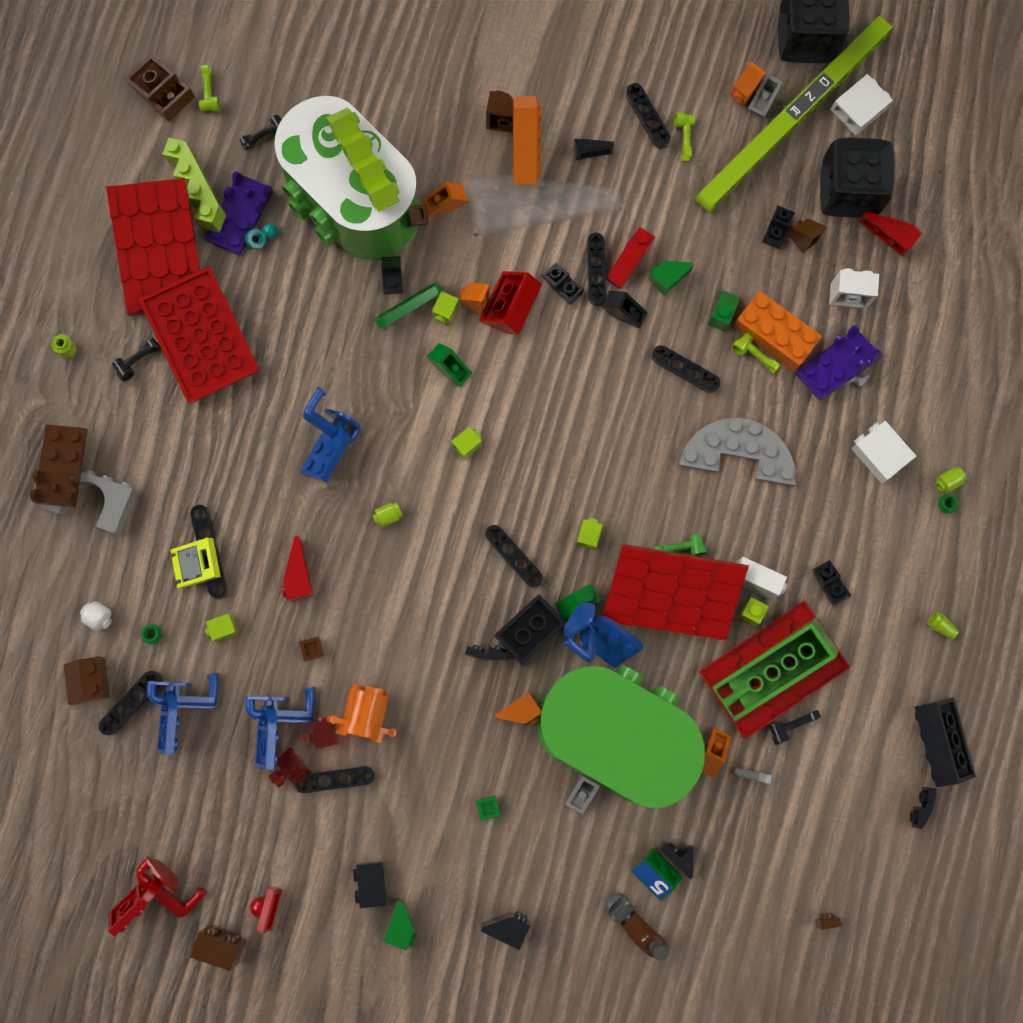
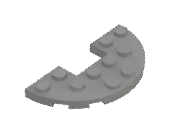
M743 418L722 419L703 427L687 443L678 465L717 473L720 455L758 461L755 480L791 487L795 486L796 480L792 456L781 438L768 427Z

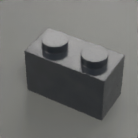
M383 861L357 864L356 869H353L354 882H358V890H355V902L359 903L360 908L385 906L386 893Z

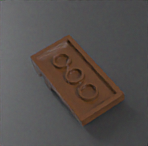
M57 425L45 426L39 471L36 470L33 473L36 488L30 491L32 502L43 505L76 507L88 433L86 428Z

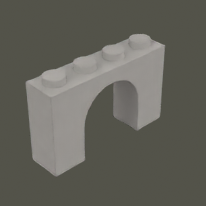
M84 469L81 472L79 490L87 486H96L102 490L105 498V504L96 527L120 536L138 492L132 489L133 485L122 481L121 484L114 482L115 479L103 475L101 478L95 476L96 472ZM40 505V508L65 517L68 507Z

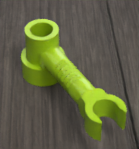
M209 64L201 65L204 100H199L201 112H221L219 97H211L212 70L209 68Z
M676 112L674 127L683 129L682 161H690V157H692L690 126L694 127L695 115Z
M745 333L731 345L732 350L739 356H743L749 351L772 374L781 366L777 361L768 358L752 344L754 341L753 337L748 333Z

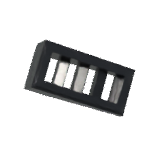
M574 139L573 147L576 160L613 154L614 142Z

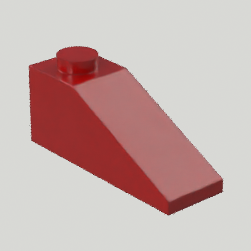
M865 212L859 223L902 257L922 235L915 225H911L906 221Z
M639 227L607 274L606 280L621 289L653 246L655 236Z
M299 536L294 537L283 579L284 586H281L284 598L287 597L290 602L314 596L302 540Z

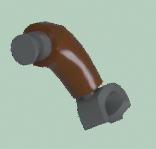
M617 893L615 896H611L606 901L607 905L604 911L617 924L621 923V926L631 940L644 953L659 961L666 959L669 951L666 947L665 939L634 910V906L623 894Z

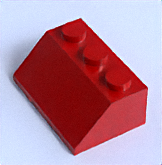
M502 271L479 321L506 334L519 335L542 284L528 272Z

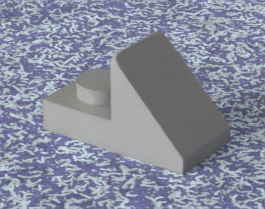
M766 73L749 109L765 117L783 81Z
M585 774L580 775L565 805L583 815L600 788L601 783Z

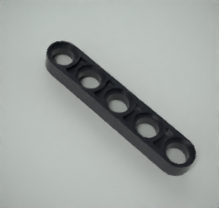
M196 505L190 512L196 541L204 539L199 535L202 528L210 530L207 538L214 539L221 576L206 581L209 595L214 599H223L228 593V587L211 515L204 505ZM198 509L205 510V517L203 519H196L195 512ZM202 551L205 569L210 568L208 557H205L204 551ZM216 585L223 586V593L219 596L213 594V588Z

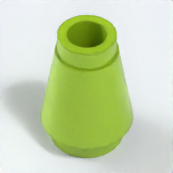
M935 612L927 622L931 630L951 640L959 633V630L943 613Z

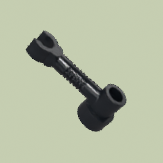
M273 116L270 119L271 125L259 132L242 136L239 140L244 150L249 149L260 138L272 132L276 134L282 120L280 116Z
M154 338L148 340L142 349L125 361L122 358H118L112 363V366L117 371V376L122 382L128 381L134 376L135 372L130 366L142 357L160 348Z
M813 711L782 725L780 721L769 725L774 744L778 745L790 740L787 731L821 718L819 711Z

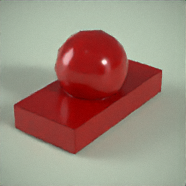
M276 887L268 888L266 897L259 896L252 900L250 911L252 915L260 918L256 931L264 933L272 930L282 889Z

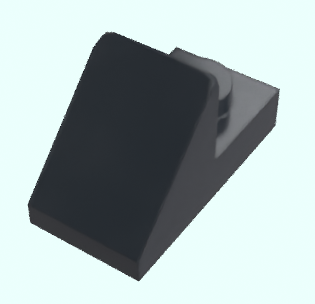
M401 256L382 257L381 270L384 295L402 294Z
M663 842L658 848L691 880L693 877V846L689 845L678 855L680 851L674 844L670 843L668 845L666 842Z

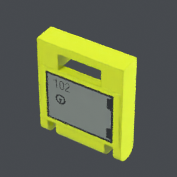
M204 538L170 550L171 554H176V556L172 557L176 581H181V583L177 584V589L187 588L221 577L213 538ZM202 551L207 552L210 567L208 569H205Z

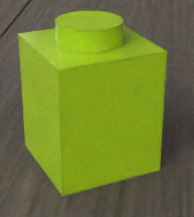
M441 291L432 310V318L440 324L444 325L446 323L450 325L458 309L459 298Z
M469 426L455 437L451 444L465 460L482 446V436L476 429L472 430Z
M593 518L583 519L576 545L595 550L603 524H599V520Z
M750 597L745 601L738 617L757 626L761 623L769 606Z
M230 613L206 621V635L208 639H212L214 642L239 634L233 615Z

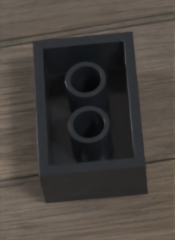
M538 594L505 624L494 637L522 666L565 626L566 622Z

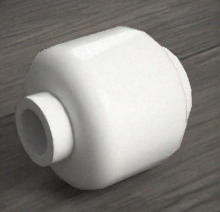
M98 601L88 602L81 609V622L93 631H99L102 628L106 629L112 622V619H110L111 610Z

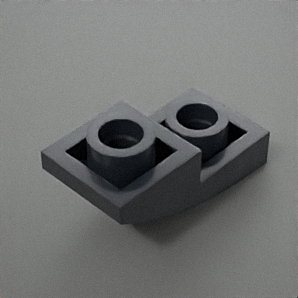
M778 205L762 242L780 249L795 212Z
M557 263L543 274V278L570 305L584 293V289L573 281L569 273Z
M830 560L812 570L833 607L850 598L851 594L840 580L841 575Z
M474 644L473 647L468 646L465 651V655L487 661H501L508 658V654L505 653L506 649L497 645L494 648L489 647L487 654L484 653V648Z
M922 787V791L919 793L921 807H913V811L910 812L912 827L922 829L927 823L935 804L937 788Z

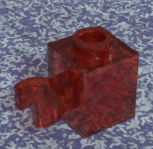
M327 717L316 719L317 723L312 724L313 733L300 735L301 744L315 741L316 749L338 745L335 724L327 722Z
M290 747L277 758V765L280 770L271 773L269 779L278 788L285 783L286 779L296 785L311 771L300 755Z

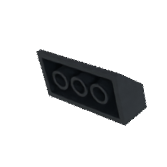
M954 697L915 706V718L919 723L920 737L925 745L926 759L930 763L931 778L935 782L936 787L960 784L975 778V771Z

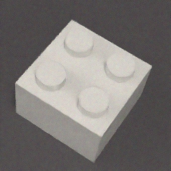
M849 268L840 270L831 282L829 305L867 309L878 297L879 274H874L872 271L856 272Z

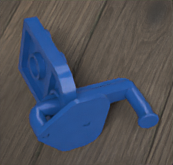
M317 387L303 412V418L323 433L313 445L312 451L308 459L305 460L300 473L327 483L347 444L355 441L361 431V427L358 422L339 411L325 409L324 412L335 419L333 423L316 413L314 410L323 396H326V392L321 387ZM345 426L352 428L350 433L344 428Z
M582 601L565 624L564 636L567 639L563 645H566L587 662L593 661L596 654L610 666L616 668L643 650V643L614 620L605 616H596V606L594 604ZM578 632L580 641L583 644L582 646L573 639V636Z
M219 673L207 675V678H209L208 697L179 696L180 686H192V683L147 682V697L151 702L161 707L157 753L174 755V750H177L178 739L175 738V731L179 728L180 722L179 717H177V708L212 709L216 706ZM157 685H167V691L163 695H156Z
M315 687L303 690L306 694L305 711L277 710L278 700L290 701L288 697L246 696V712L250 717L258 721L255 767L274 770V765L277 764V752H275V744L279 740V733L276 731L277 722L309 723L313 720ZM255 699L264 700V706L261 709H254Z

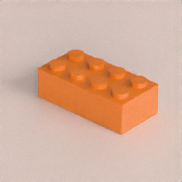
M513 96L514 184H537V178H540L539 159H541L540 141L537 140H541L540 122H538L541 121L540 103H537L536 96Z
M761 291L756 294L733 325L743 335L745 333L750 334L754 339V343L794 372L822 337Z

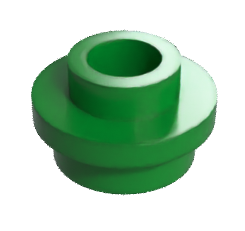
M945 494L939 498L938 507L943 513H953L958 508V500L951 494ZM945 501L950 503V507L945 506Z
M155 624L146 625L141 631V638L147 644H156L162 637L160 627ZM151 631L155 632V636L153 638L149 637V633Z

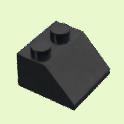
M518 911L515 914L508 912L483 922L481 932L520 950L530 928V923L527 916Z

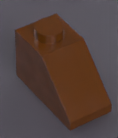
M808 218L803 222L800 220L791 227L792 231L789 237L799 250L804 253L818 243L827 228Z

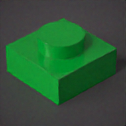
M496 795L476 800L481 821L501 816Z

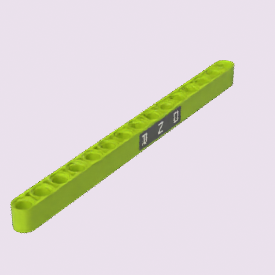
M878 16L697 195L695 201L706 211L711 212L889 36L894 27L882 16Z

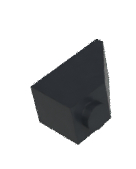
M609 291L602 305V308L612 317L636 328L641 327L647 311L624 291Z

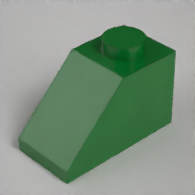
M664 261L660 265L656 264L650 270L651 274L648 280L663 295H666L692 271L694 264L692 262Z
M722 290L708 325L725 332L731 322L740 297Z
M438 343L427 355V359L434 367L458 387H461L472 374L450 347Z
M591 583L555 603V606L561 618L565 621L571 617L582 601L597 605L600 603V599Z
M399 898L383 942L407 951L408 945L413 947L417 934L413 933L415 926L404 900Z

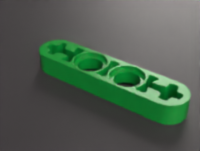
M439 282L430 284L378 315L374 319L377 326L383 328L438 296L441 291L443 292Z

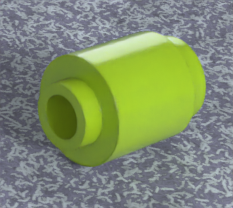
M60 334L52 340V349L60 357L68 359L76 354V344L67 335Z
M960 467L951 468L936 477L935 485L940 492L948 494L963 485L967 477Z
M390 502L375 509L376 514L372 515L376 525L381 524L382 528L399 521V518L403 517L397 502L393 504Z

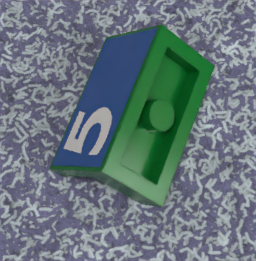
M654 848L649 850L642 861L631 869V872L659 900H662L675 890L683 878Z

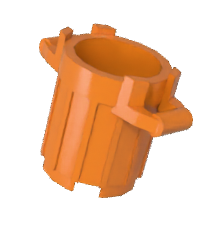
M352 683L343 718H338L335 715H328L326 718L329 723H338L335 733L346 736L348 733L370 738V741L381 744L384 734L390 737L396 735L395 729L382 728L389 700V691L374 687H365Z

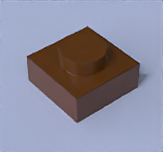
M425 204L409 207L406 212L409 227L427 225L429 223Z
M319 636L299 641L304 662L324 657Z
M824 913L820 915L821 918L815 919L816 927L821 930L842 926L840 917L833 915V913Z

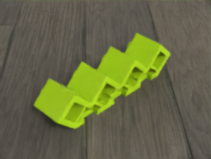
M347 107L327 117L326 119L334 137L340 143L350 166L352 165L361 186L368 193L373 207L380 212L400 202L397 196L400 193L395 182L391 183L384 173L386 166L383 160L378 159L373 154L371 149L373 143L369 135L365 136L360 131L358 126L360 120L356 112H352Z
M168 137L162 155L171 166L176 167L173 173L174 178L186 179L190 206L198 209L195 220L203 229L220 233L226 214L199 165L194 152L186 141Z

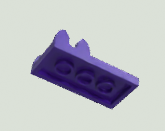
M235 171L232 174V186L225 187L224 190L225 200L221 207L226 217L219 233L208 230L204 239L213 245L240 256L246 246V234L255 228L274 191L271 186L259 183Z
M853 325L845 337L839 335L834 340L832 346L797 369L795 375L821 401L880 360L882 352L879 349L876 350L859 332V328Z

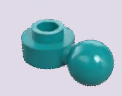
M268 223L263 227V231L253 229L245 236L246 244L252 249H259L265 245L266 238L273 239L277 236L278 228L276 225ZM253 236L257 239L256 243L252 241Z

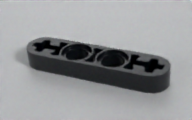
M638 83L630 84L626 91V98L653 145L658 149L666 148L670 141V134L643 87ZM632 90L638 92L637 97L635 94H631ZM643 104L646 105L649 110L647 112H641L638 107ZM655 120L658 125L653 128L647 122ZM659 135L661 138H665L664 142L662 140L658 141Z
M596 232L590 234L587 240L588 299L593 306H601L606 298L605 240L602 234ZM593 239H597V242H599L596 251H594ZM598 256L602 262L597 265L593 264L591 258ZM594 274H599L602 277V281L595 283L591 277ZM595 288H599V296H602L599 300H596L595 297H592L595 295Z
M659 345L653 350L652 360L656 364L707 393H714L720 387L718 376L668 347ZM664 352V357L659 359L657 353ZM669 356H672V358L669 361V364H667L666 362L669 359ZM675 360H680L683 364V367L681 369H675L672 365V362ZM697 370L700 375L699 378H691L689 371ZM704 374L706 377L704 378L703 382L700 383L699 381L702 379ZM713 380L715 386L708 387V382Z
M498 525L489 526L485 533L487 541L526 585L531 588L540 586L543 576L537 567ZM493 530L495 532L498 530V537L501 540L505 537L506 540L497 546L498 540L495 537L490 538V531ZM504 544L512 545L513 552L504 554L502 546ZM519 558L526 561V566L523 569H518L515 566V561ZM529 566L532 567V569L529 572L533 576L536 574L538 575L537 583H535L534 581L530 583V576L527 573L525 576L522 575V573L527 571Z
M147 671L102 718L98 727L103 735L111 736L116 734L149 699L147 697V690L140 685L146 686L147 682L150 681L148 679L149 676H156L154 680L162 682L160 673ZM139 689L143 692V698L140 701H135L133 693ZM122 705H126L129 709L128 714L124 717L118 713V709ZM113 714L117 719L121 720L120 723L115 721L112 724L113 730H105L107 727L105 723H111L115 719L112 717Z
M363 766L304 774L296 778L294 785L295 789L300 793L362 786L373 782L375 772L371 767ZM365 769L367 773H371V777L368 778L367 782L364 781V778L357 779L358 783L354 784V770L357 771L356 775L363 774ZM344 772L349 773L351 776L348 784H342L339 780L340 775ZM323 775L329 776L331 780L327 787H322L319 783V779ZM312 776H316L315 784L317 789H313L314 785L306 786V790L299 786V782L303 780L302 778H305L306 781H313Z

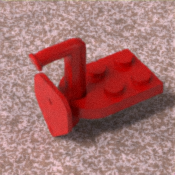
M147 857L136 870L138 884L108 913V932L115 937L119 932L125 931L130 921L135 916L138 917L143 913L146 905L153 897L175 916L182 918L208 892L202 887H197L195 894L183 904L163 887L166 885L174 892L179 889L178 879L174 872L161 861ZM151 868L155 875H147L145 872Z

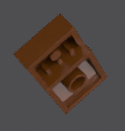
M152 54L125 78V81L137 94L168 122L195 98L190 87L178 79L172 70Z

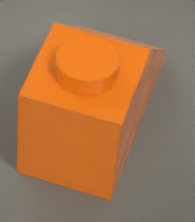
M751 61L733 86L730 94L733 100L745 106L756 94L766 72Z
M447 181L424 197L422 201L425 204L427 215L430 217L456 210L468 202L463 184Z
M468 283L466 289L462 288L459 294L461 306L482 315L489 300V285Z
M528 692L495 714V717L500 720L524 725L529 722L532 725L541 719L539 715L542 711Z
M716 728L712 729L704 746L705 761L702 770L704 774L713 778L717 776L725 763L732 736Z

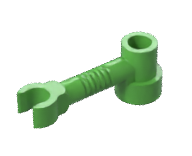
M701 534L690 536V541L654 547L656 550L668 552L690 549L692 556L697 557L708 553L706 545L703 544Z

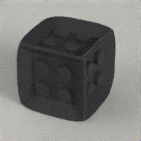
M782 0L778 18V47L781 60L794 63H827L834 61L839 56L847 39L849 0Z
M857 137L834 140L823 157L820 173V204L822 213L829 216L862 218L865 212L879 215L891 200L894 187V151L892 143L883 139Z

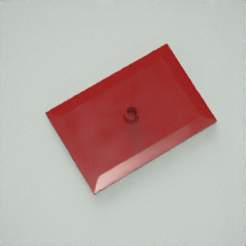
M210 266L138 299L189 405L260 372Z

